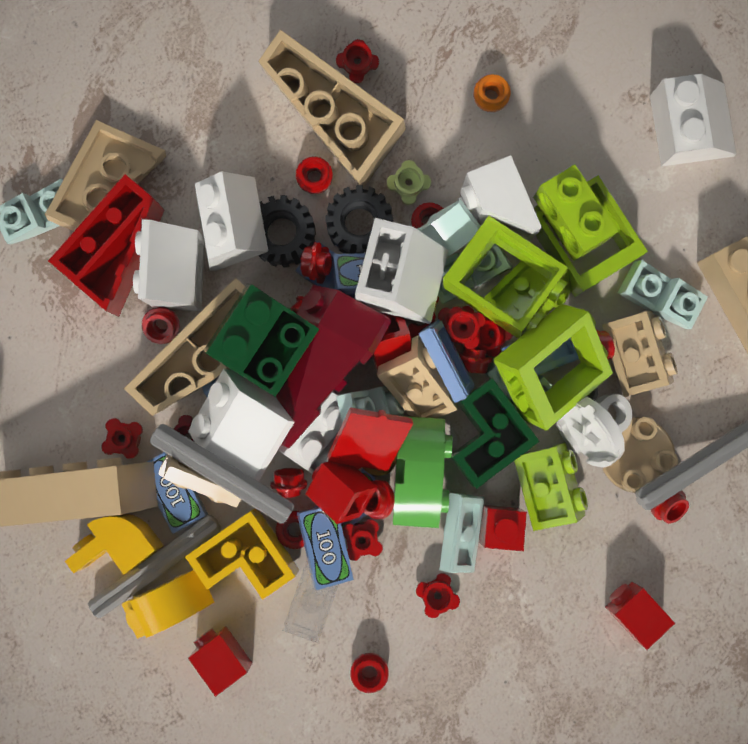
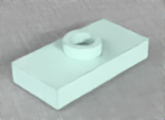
M450 493L439 570L448 573H474L484 505L483 496Z

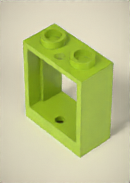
M599 175L586 182L617 228L618 232L612 238L621 251L582 275L578 274L546 223L548 220L539 206L536 205L534 207L542 227L536 234V237L547 254L568 267L567 273L574 297L648 252Z
M488 216L443 277L444 289L519 339L525 331L536 328L545 317V314L540 310L548 299L555 303L568 284V282L563 280L568 267L491 216ZM494 244L549 279L519 321L465 285Z
M560 304L544 317L536 328L528 330L493 359L518 413L525 421L546 431L577 405L576 403L588 396L613 374L607 359V350L601 344L595 329L596 322L589 311ZM571 338L581 363L548 391L544 392L534 367Z

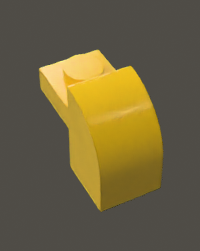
M135 515L105 516L87 524L92 533L72 547L75 553L64 562L74 574L87 568L107 552L124 575L143 563L164 545L151 527Z
M191 570L152 590L137 595L121 603L126 613L127 624L134 631L138 639L143 636L147 638L164 631L215 603L210 590L205 588L195 571Z

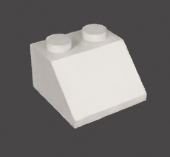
M703 74L663 79L650 95L661 167L734 157L736 149L725 84Z
M507 156L467 172L460 192L461 197L457 198V201L462 200L480 225L484 223L488 216H491L531 242L542 227L512 156Z
M221 171L195 183L209 271H217L268 252L255 177Z
M223 368L216 383L211 386L209 395L199 413L193 418L188 432L195 443L259 482L294 421L276 397L235 371Z

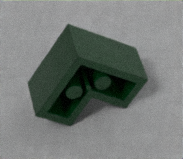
M493 378L472 391L467 398L458 402L459 407L479 434L453 452L451 459L471 486L476 489L540 442Z

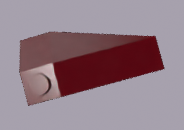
M313 285L304 296L302 304L296 313L319 328V331L276 395L277 400L294 421L281 446L288 449L321 414V403L334 389L339 393L345 387L347 382L344 378L359 361L364 365L374 354L391 323L387 316L336 289Z

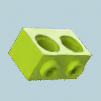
M576 164L541 184L533 196L573 261L602 245L618 232Z

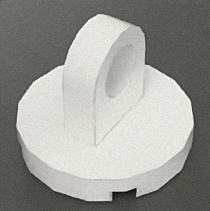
M620 394L603 395L595 401L585 397L557 421V427L563 440L577 455L582 452L588 457L586 460L588 464L602 468L611 466L621 458L625 451L622 432L631 423V405ZM611 404L614 406L616 410L615 420L608 412V408Z

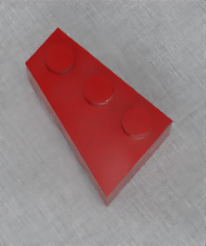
M124 174L52 255L48 262L106 312L119 317L133 286L134 272L139 270L140 255H137L135 249L136 233L141 231L142 219L160 222L165 209L143 188Z

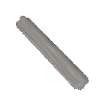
M748 420L635 492L638 504L645 510L653 509L748 448Z
M160 424L153 432L150 443L275 521L284 523L288 519L294 508V504L166 424Z
M208 515L91 599L88 606L93 615L97 618L105 616L185 558L186 555L221 531L220 524L212 515Z

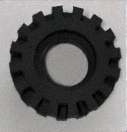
M356 185L354 190H350V187L343 189V194L339 195L337 193L333 197V203H329L327 207L328 213L325 215V222L331 242L343 254L345 252L350 254L366 253L371 231L365 235H355L348 231L345 226V219L351 211L365 209L372 214L374 219L378 218L393 222L392 207L390 203L385 201L386 197L382 193L379 195L375 193V188L369 186L368 190H365L363 185Z
M280 195V199H275L274 196L267 197L269 202L263 204L260 201L259 203L268 252L258 256L264 262L267 261L271 266L275 267L277 265H282L283 268L290 267L289 264L294 262L297 265L301 263L304 249L306 247H313L316 242V228L312 215H310L309 209L305 205L302 206L300 201L294 197L292 200H289L287 195ZM277 219H288L296 226L294 239L286 245H276L268 238V228Z

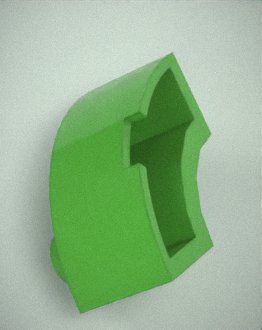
M408 417L412 418L413 425L396 457L393 525L439 528L441 512L448 513L449 490L443 489L444 460L452 456L453 437L452 435H445V419Z

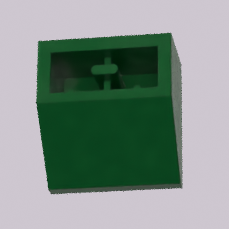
M246 284L204 351L215 360L276 397L319 331V328L254 285Z

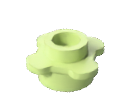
M411 160L404 161L395 175H390L387 178V187L390 190H395L402 197V202L407 205L414 204L416 196L422 190H428L431 186L430 177L424 175L422 170L416 166V163ZM408 179L412 181V185L410 186L406 185L405 181Z

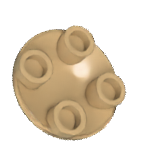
M633 417L628 428L622 432L625 451L621 458L611 466L602 469L615 486L624 491L635 493L647 483L678 465V458L670 436L660 425L647 417Z

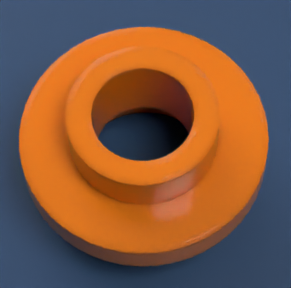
M495 74L486 75L479 79L473 92L475 103L486 112L502 110L507 105L511 95L508 82L503 77ZM493 90L497 93L498 97L493 100L486 97L485 92Z

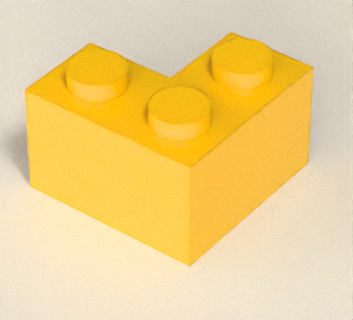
M256 508L185 556L207 590L241 567L262 600L295 578L299 572V568L287 550L279 542L270 525Z

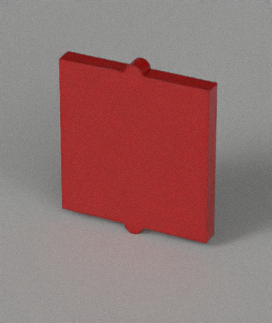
M350 407L327 455L328 462L352 465L355 469L365 467L388 471L413 425L412 418L386 414L384 410L374 412Z

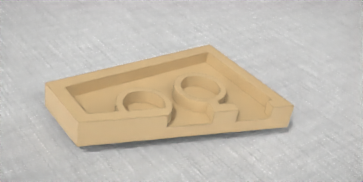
M96 120L45 213L47 220L75 231L124 174L138 184L166 158V150Z

